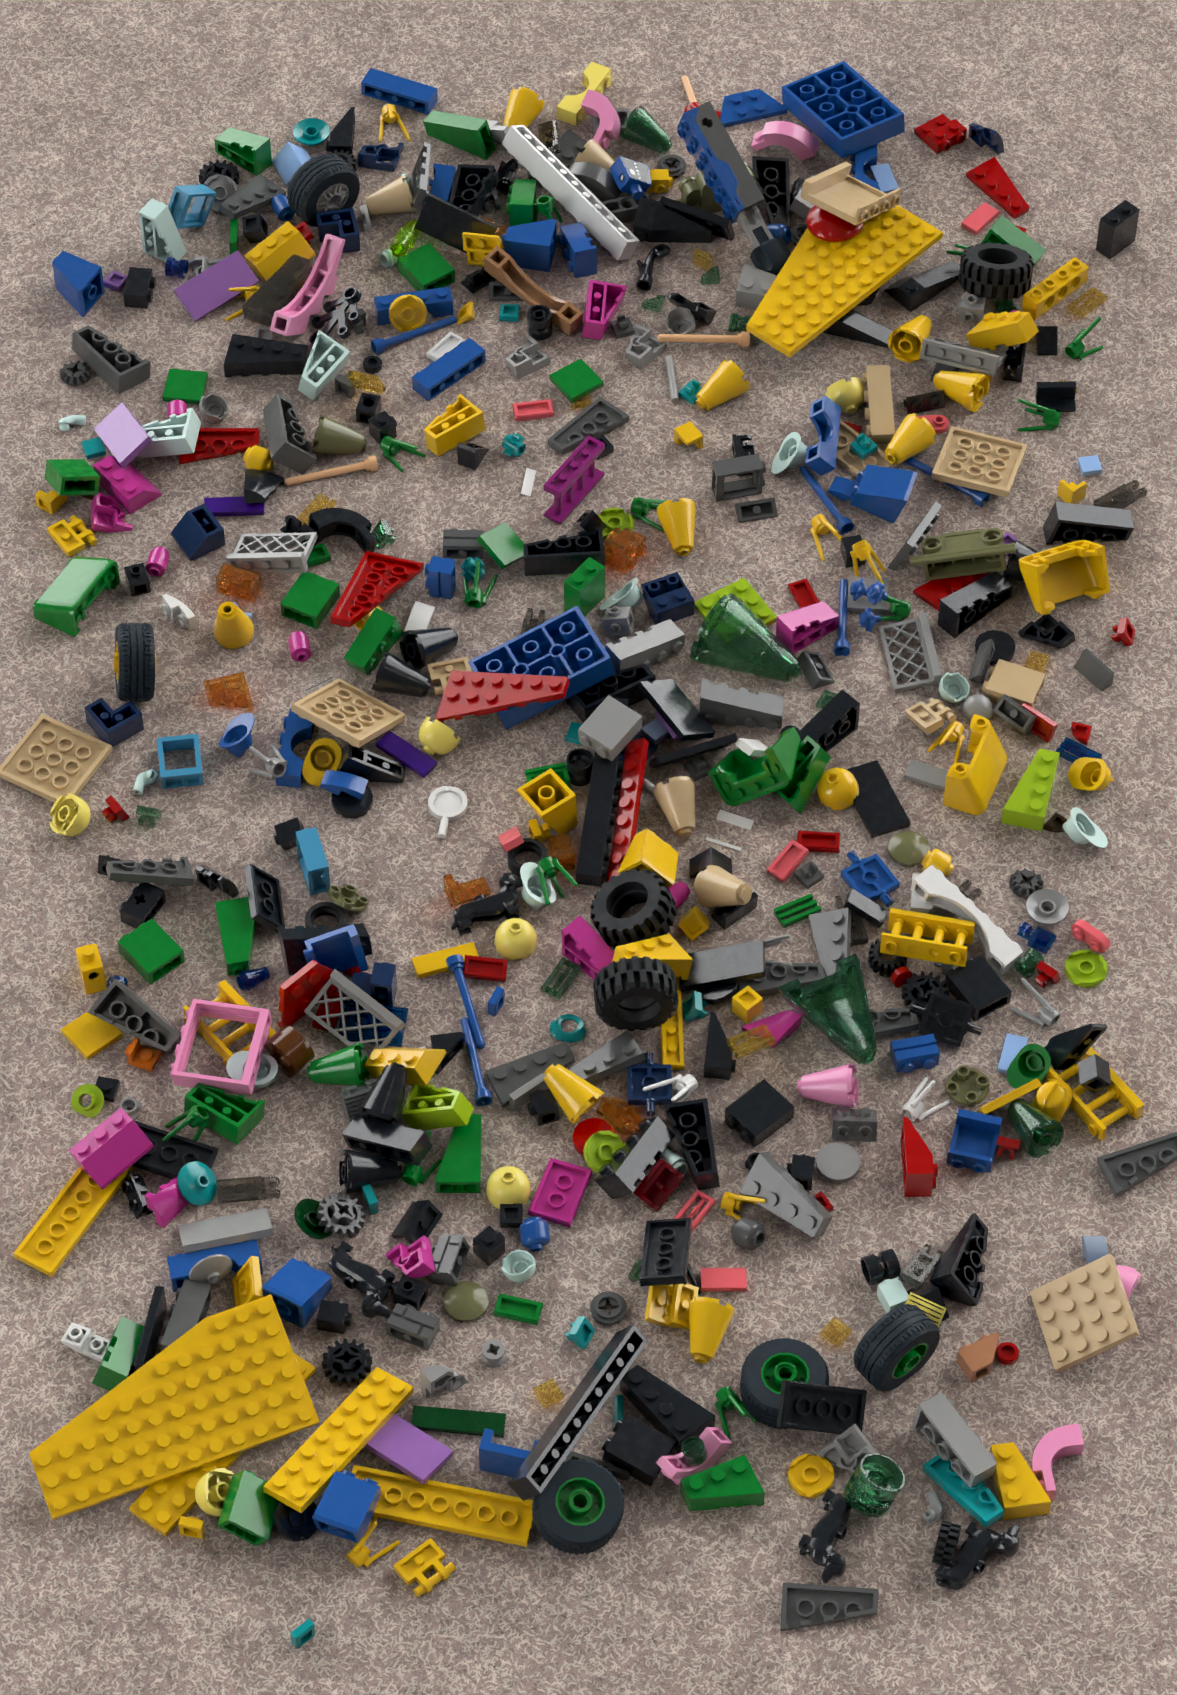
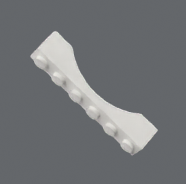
M931 865L914 878L910 890L925 904L947 909L963 920L976 922L975 932L982 943L986 961L999 974L1003 975L1020 961L1023 954L1021 947L1012 941L1002 928L997 927L986 913H982L971 899L966 898L955 884L949 882L940 870Z

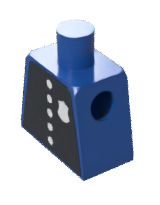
M619 156L609 169L619 190L631 194L635 200L643 197L644 192L651 186L649 166Z

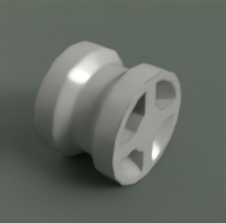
M488 1340L482 1346V1360L486 1366L495 1368L503 1364L505 1348L499 1340Z

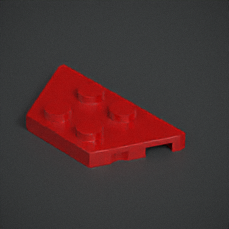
M312 960L279 986V1011L282 1013L281 1021L278 1022L280 1028L284 1025L286 1027L293 1025L306 1014L304 1012L305 1009L331 978L330 975L333 972L331 968ZM332 985L327 991V996L331 995L338 988Z

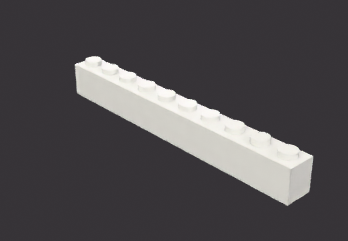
M524 125L510 126L502 142L507 151L530 172L531 176L541 183L543 188L553 195L554 199L565 207L566 211L576 218L578 223L582 222L588 233L594 236L600 242V245L611 253L614 259H630L640 240Z

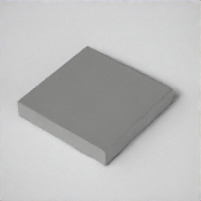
M849 576L847 611L865 612V608H871L872 613H888V602L881 600L880 603L877 602L876 605H872L871 602H868V597L863 595L856 601H853V596L849 593L853 581H859L861 578H864L865 588H868L871 584H876L878 581L876 578ZM881 578L885 585L884 590L888 594L889 579Z

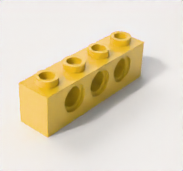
M1076 257L1072 258L1023 295L1021 310L1023 312H1030L1032 318L1036 320L1087 282L1089 266Z

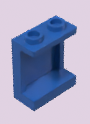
M354 924L304 941L306 949L303 950L307 963L315 960L323 966L331 968L333 971L336 969L338 972L358 966L360 972L369 970L359 934Z
M958 1109L956 1125L946 1163L951 1164L955 1168L966 1167L978 1173H990L997 1147V1139L1001 1130L1002 1118Z
M485 1428L479 1446V1470L513 1477L531 1451L494 1443V1430ZM537 1440L534 1441L533 1448L537 1444Z

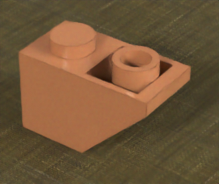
M998 1332L991 1335L986 1334L977 1342L971 1345L966 1344L959 1349L956 1362L971 1383L991 1373L998 1347Z

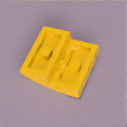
M462 233L463 250L467 252L468 264L484 266V258L496 246L504 251L500 236Z
M690 1284L649 1286L644 1321L660 1326L690 1329L689 1303L691 1299L695 1301V1297H698L699 1287Z

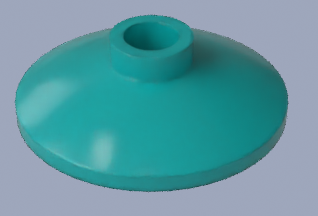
M317 118L303 119L296 123L293 128L295 140L309 146L323 143L330 135L328 124Z
M193 1161L185 1164L180 1169L177 1184L181 1195L186 1201L193 1205L202 1206L214 1199L217 1192V1180L213 1171L206 1164Z

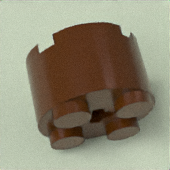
M284 1025L264 1044V1047L269 1052L267 1055L272 1056L282 1066L283 1073L289 1078L297 1074L315 1057L311 1046L306 1048L304 1044L306 1039L291 1026L286 1027Z

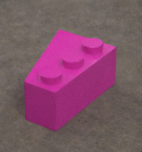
M589 280L585 297L582 337L596 340L602 339L610 325V321L613 320L624 300L627 286Z
M824 601L778 615L775 641L792 656L836 630L839 624V615Z
M581 915L562 929V954L594 980L604 966L608 967L609 963L612 962L614 951Z

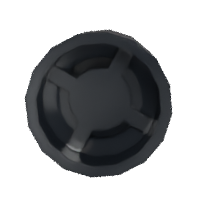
M535 305L527 311L528 334L533 339L546 340L552 335V314L547 306Z
M574 749L567 755L566 767L572 785L581 787L590 783L594 758L592 753L586 749Z
M892 1248L879 1252L878 1256L871 1254L861 1257V1269L869 1286L881 1283L883 1278L894 1279L901 1276L900 1264Z

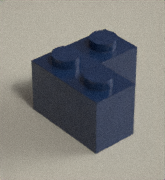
M353 208L316 213L317 232L320 242L324 241L326 234H331L345 239L342 253L360 251V236Z
M103 698L84 707L87 724L103 742L112 745V747L144 730L142 713L131 701L115 710H112Z
M374 962L372 974L367 972L353 973L352 982L386 1009L393 1010L397 992L395 964ZM350 1000V1005H356V1002Z

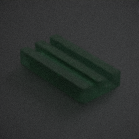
M562 958L542 985L541 991L560 1000L581 971V966ZM564 965H567V968L560 975L557 982L554 984L552 988H550V984L553 982V980L558 975L560 970L563 968ZM572 968H574V970L571 972V974L569 975V977H568V978L566 979V981L563 983V985L561 986V988H560L558 991H556V990L558 989V987L560 986V984H561V983L563 982V980L565 979V977L568 975V973L570 972V970H571Z

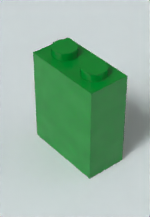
M429 243L397 259L398 272L417 291L443 288L455 282V269Z
M84 459L46 460L45 479L60 496L98 495L100 476Z
M589 557L564 581V612L578 606L585 617L605 598V566Z
M307 571L306 573H301L280 603L281 616L318 629L340 597L339 583L320 577L315 573Z
M153 919L140 924L137 929L129 934H125L118 941L119 953L150 985L185 962L184 950Z
M247 1470L232 1476L217 1527L252 1545L258 1546L268 1541L273 1526L274 1508L279 1502L277 1499L264 1493L263 1486L268 1481L262 1480L255 1473Z

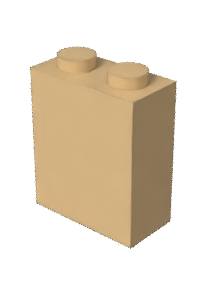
M999 659L996 666L991 667L990 679L984 682L982 692L994 704H997L1002 696L1006 694L1019 705L1027 703L1034 708L1044 687L1046 674Z

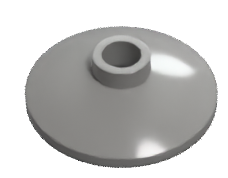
M1041 889L1033 892L1028 897L1026 910L1030 918L1035 922L1043 925H1055L1067 917L1069 904L1067 899L1058 891Z
M223 1254L205 1257L192 1267L189 1272V1280L210 1283L211 1285L217 1284L231 1272L233 1267L232 1261Z

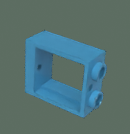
M203 184L175 186L168 208L177 229L203 227L207 221L216 192ZM195 197L190 213L187 214L191 200Z
M198 734L157 738L162 789L204 785ZM195 748L197 767L165 770L164 752Z
M305 828L301 831H296L297 855L309 894L314 895L327 892L330 886L329 866L317 828Z

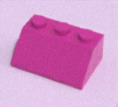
M107 456L93 465V469L100 476L99 484L111 496L115 497L129 514L162 496V493L131 463L123 467L115 457Z
M120 1107L73 1146L69 1152L77 1165L103 1190L149 1152L154 1145L135 1121Z

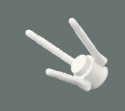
M678 1074L674 1078L643 1088V1091L676 1082L675 1090L677 1094L671 1098V1101L677 1103L683 1102L689 1097L691 1092L698 1088V1082L691 1074H687L684 1077Z
M928 1077L922 1080L902 1108L903 1115L912 1122L916 1119L921 1122L925 1117L951 1103L950 1100H947L926 1112L923 1111L925 1106L921 1100L935 1084V1081L932 1080L921 1092L928 1081Z

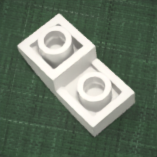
M168 594L162 595L163 604H161V608L166 616L169 615L172 620L179 619L181 625H186L189 631L197 628L194 613L184 603Z
M415 601L404 631L427 629L435 607Z
M72 1322L62 1337L61 1342L72 1350L101 1362L110 1340L93 1334L90 1328Z

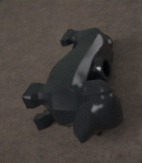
M504 873L499 879L500 891L498 894L488 897L478 895L474 898V901L459 906L453 912L454 922L451 929L455 930L458 927L459 935L461 936L471 933V929L468 926H471L474 922L496 921L504 915L507 920L519 918L518 913L520 909L516 906L518 895L515 889L523 887L521 877H515L513 873Z
M344 1241L341 1242L338 1248L332 1246L333 1256L329 1260L328 1265L343 1280L346 1287L349 1289L356 1288L366 1294L361 1305L364 1316L372 1319L376 1316L389 1318L390 1311L382 1303L388 1297V1289H392L394 1285L395 1274L387 1269L379 1274L374 1267L353 1260L346 1253L351 1252L353 1247Z
M827 1489L822 1498V1501L826 1502L823 1509L828 1512L814 1525L811 1537L803 1534L798 1543L800 1555L809 1554L815 1564L825 1567L821 1577L825 1584L834 1576L841 1577L845 1573L846 1561L833 1548L837 1540H843L846 1535L847 1526L845 1525L852 1508L849 1500L842 1497L840 1493L832 1492L830 1489Z
M972 1521L965 1530V1533L969 1534V1536L963 1542L955 1564L947 1569L946 1564L942 1562L935 1571L936 1583L940 1587L960 1590L970 1582L976 1573L981 1574L986 1566L985 1559L989 1554L1001 1553L1006 1557L1014 1556L1019 1549L1017 1535L1020 1528L1014 1525L1006 1533L1001 1532L999 1534L992 1529L979 1530Z

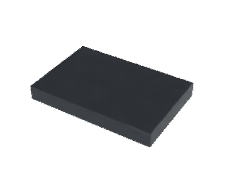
M248 864L245 866L251 919L278 933L277 927L285 926L279 880L253 864Z

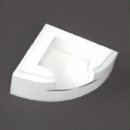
M367 204L361 205L360 212L364 230L371 231L372 227Z

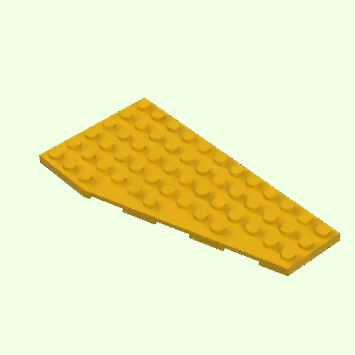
M899 205L863 222L860 233L847 241H824L812 235L807 228L747 323L746 330L790 358L942 239L943 232Z
M268 1295L204 1318L29 1453V1457L53 1521L320 1424L273 1297Z

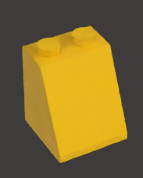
M552 769L547 770L517 789L519 795L559 835H563L578 825L576 795Z
M646 828L635 834L617 873L620 875V872L625 870L630 872L631 869L649 870L656 873L663 880L667 888H669L675 882L679 853L671 845L660 839L653 831Z

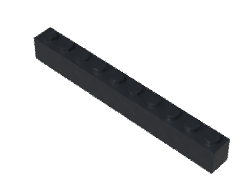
M614 698L628 707V699ZM626 746L613 761L602 758L595 751L576 868L577 884L601 887L602 879L606 880L608 867L604 866L605 861L609 862L610 849H607L608 843L612 844L613 831H610L611 825L615 826L616 813H613V808L618 806L619 796L616 795V790H620L621 778L618 776L619 772L623 771L624 760H621V756L625 755Z
M634 1324L615 1333L508 1483L523 1501L542 1493L647 1344L648 1340Z

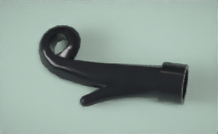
M660 244L653 247L648 253L644 264L637 260L640 272L637 281V288L639 290L649 291L651 289L655 257L667 256L670 253L669 246Z

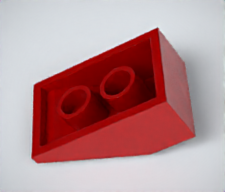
M903 1117L900 1143L904 1197H931L932 1189H936L938 1165L933 1163V1154L909 1118Z

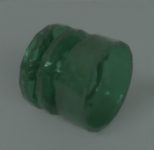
M878 1453L867 1454L861 1459L855 1472L845 1484V1498L852 1508L868 1517L883 1516L905 1485L904 1472L894 1460Z

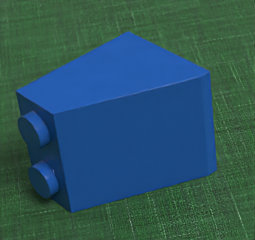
M556 219L508 227L506 234L502 236L504 251L522 269L550 272L557 245Z
M62 251L52 262L55 286L80 316L84 317L105 293L102 267Z
M867 464L864 471L860 470L855 479L858 484L854 485L850 496L853 497L850 505L894 523L908 501L917 472Z
M291 1258L262 1287L263 1297L272 1295L280 1318L304 1329L319 1308L321 1300H324L332 1289V1278L327 1272L323 1270L318 1271L310 1267L305 1261Z
M343 1470L342 1473L335 1471L312 1519L318 1530L359 1543L369 1527L382 1491L380 1486H378V1482L372 1479L365 1478L363 1481L355 1478L356 1475L349 1471Z

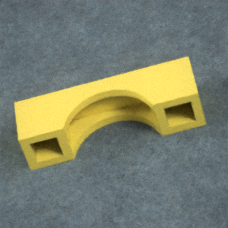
M591 61L583 72V86L587 89L578 95H565L557 106V119L577 126L580 121H584L586 112L581 104L588 89L603 94L604 89L612 83L611 68Z

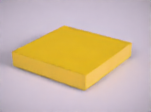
M87 1012L61 1028V1033L87 1061L123 1037L122 1032L116 1026Z
M251 1256L232 1278L235 1307L263 1297L259 1257Z

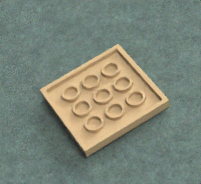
M951 426L932 471L931 479L1008 498L1028 444Z
M340 678L295 702L291 709L299 717L309 720L317 727L331 732L335 737H339L358 748L404 722L406 716L403 712Z
M41 714L0 765V778L55 803L62 795L67 796V793H71L77 796L113 751L112 745Z
M1110 1253L1030 1291L1052 1363L1057 1372L1065 1371L1140 1335L1114 1257Z

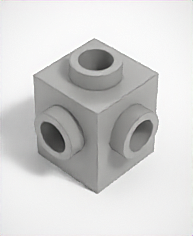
M963 293L962 301H958L956 312L960 313L959 321L979 323L984 316L986 298Z
M631 606L607 608L605 616L602 617V627L606 629L607 636L621 637L632 634L635 622Z

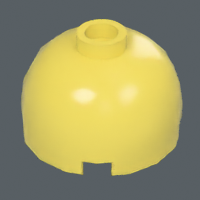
M851 377L852 381L847 382L845 379H841L827 388L828 393L825 392L827 397L841 407V412L854 413L863 403V391L865 389L862 380L857 377Z
M426 717L419 728L418 734L419 740L424 746L423 750L431 756L435 753L446 755L452 752L461 741L460 736L456 739L453 736L455 732L436 719L434 722L429 721L431 717Z
M67 793V796L62 795L55 801L50 815L53 816L50 827L57 834L71 837L81 834L87 828L91 814L86 801L76 795Z
M511 918L499 925L495 933L494 944L497 952L503 958L508 960L522 958L523 960L531 956L536 950L537 935L534 927L526 920Z
M504 1166L498 1168L490 1175L487 1180L486 1195L489 1202L495 1208L500 1209V1204H523L524 1206L528 1202L531 1185L527 1175L521 1169L514 1166Z
M216 1468L199 1479L195 1488V1499L199 1508L204 1513L213 1517H220L231 1478L235 1475L232 1471L225 1468Z

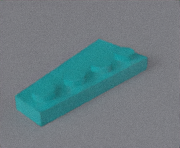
M939 1455L923 1464V1472L985 1528L1004 1516V1509L991 1490L986 1488L983 1481L970 1488L952 1470L951 1462L943 1460Z

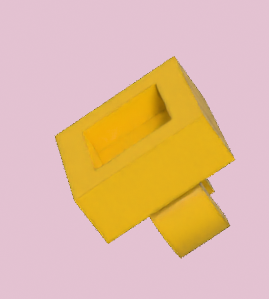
M537 819L528 820L530 838L536 839L543 843L542 840L551 838L549 833L551 829L547 823L539 826Z

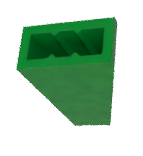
M432 110L423 121L427 135L487 160L496 150L487 119Z
M248 897L215 902L228 976H241L250 971L257 922L251 919Z
M472 1113L466 1126L454 1127L435 1178L436 1193H481V1114Z

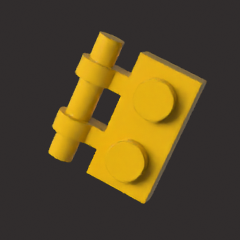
M75 515L70 517V523L62 519L47 527V533L68 557L86 549L84 542H89L91 546L97 544L95 534L85 527L82 519L77 518Z
M431 1538L393 1565L394 1571L408 1586L415 1581L418 1582L419 1585L413 1589L417 1597L431 1592L433 1586L441 1580H447L450 1574L456 1570L452 1562L445 1566L442 1565L441 1562L446 1559V1554ZM433 1568L436 1573L427 1579L424 1574Z

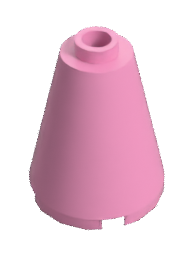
M847 1064L803 1075L801 1080L797 1082V1091L806 1099L856 1108L855 1102L858 1103L859 1081L854 1077V1073H858L856 1064Z

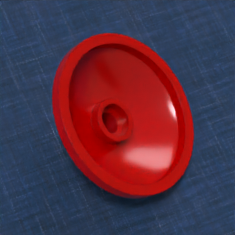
M816 205L809 210L806 218V225L810 233L828 242H842L852 239L860 233L863 227V222L854 225Z

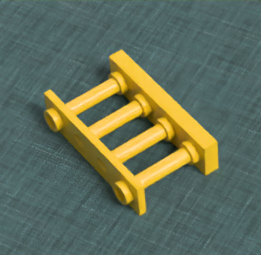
M891 908L888 930L892 932L891 934L882 932L880 953L965 967L968 947L963 945L964 943L973 944L976 922ZM900 932H901V933H907V934H913V936H912V937L901 936V935H900ZM921 936L934 938V940L931 941L921 939ZM942 941H955V944L943 943Z
M225 979L218 983L219 994L212 1001L251 1007ZM187 1005L183 1007V1021L185 1024L187 1021L186 1011L189 1010ZM218 1019L209 1026H206L200 1020L197 1032L223 1058L225 1066H227L229 1058L234 1055L227 1046L249 1031H255L256 1024L244 1022L243 1026L220 1040L214 1032L231 1020ZM270 1027L267 1040L276 1033L272 1027ZM251 1043L240 1051H249Z
M1090 1047L1080 1058V1061L1094 1054L1099 1057L1100 1055ZM1078 1063L1060 1074H1057L1050 1067L1046 1075V1082L1057 1079L1061 1081L1069 1079L1079 1072ZM1110 1066L1111 1085L1106 1087L1108 1092L1085 1105L1078 1096L1088 1091V1089L1079 1085L1071 1089L1072 1100L1069 1105L1088 1126L1091 1135L1097 1136L1101 1141L1105 1139L1108 1125L1126 1114H1131L1135 1119H1138L1143 1115L1145 1106ZM1112 1099H1117L1122 1104V1107L1101 1120L1092 1112Z

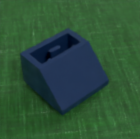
M205 504L187 511L171 532V536L190 561L225 545L224 529Z
M678 572L641 584L648 613L655 625L669 619L675 622L694 615L695 600Z

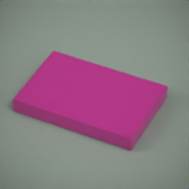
M550 1158L528 1210V1215L541 1217L543 1220L571 1228L593 1170Z

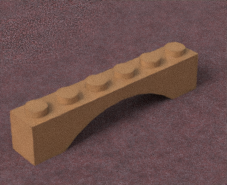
M496 246L484 258V270L531 307L544 305L550 308L552 323L569 337L583 325L582 311L569 301L559 299L540 288L521 270L513 258L500 247Z

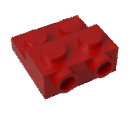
M941 114L915 128L914 134L938 154L942 151H948L950 147L957 143H962L966 139L967 129L956 119L951 121L944 114Z

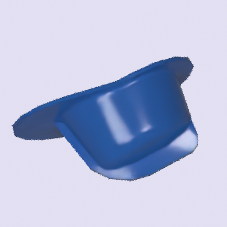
M243 713L235 717L226 727L219 741V746L226 748L237 758L242 757L244 752L253 744L251 730L255 722L254 716L251 713Z

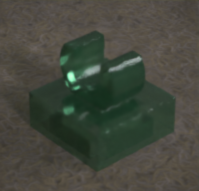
M380 520L371 532L376 537V548H384L387 543L392 544L397 539L396 536H392L394 529L389 527L386 520Z
M137 805L136 814L140 815L138 825L143 826L144 820L149 819V827L154 828L156 824L154 818L160 819L162 811L156 808Z

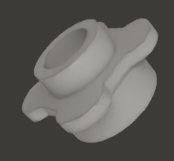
M124 1098L120 1102V1107L135 1120L138 1118L137 1113L142 1108V1104L133 1098Z

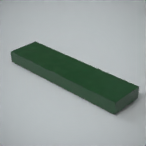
M414 1405L411 1424L422 1431L483 1436L484 1429L487 1428L494 1430V1437L504 1438L506 1414Z

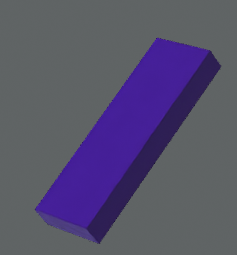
M244 496L204 498V504L214 517L264 515V503H245Z
M390 730L376 743L378 749L423 778L437 766L436 760Z

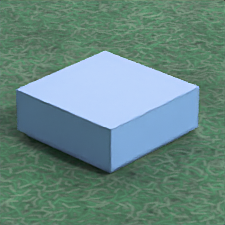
M1098 455L1078 457L1082 476L1102 474Z

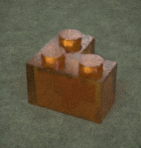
M615 527L605 540V566L624 575L629 570H633L637 559L640 556L643 557L647 551L646 536L626 527L623 531Z

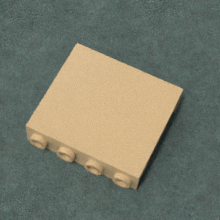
M844 162L804 180L800 198L854 225H858L896 207L900 202L901 189L898 188L886 194L850 176L852 164Z

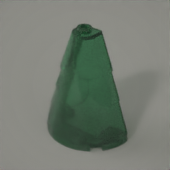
M729 593L728 596L724 595L710 610L699 628L698 642H693L690 659L697 663L723 667L728 670L754 674V676L790 682L793 677L796 678L801 671L800 661L784 642L771 632L761 618H758L741 598H738L733 593Z
M856 954L837 961L834 974L802 987L800 981L795 979L778 987L781 996L792 1008L805 1017L812 1026L827 1036L829 1042L856 1063L867 1065L875 1059L877 1044L873 1017L869 1012L867 990L864 986L861 963Z

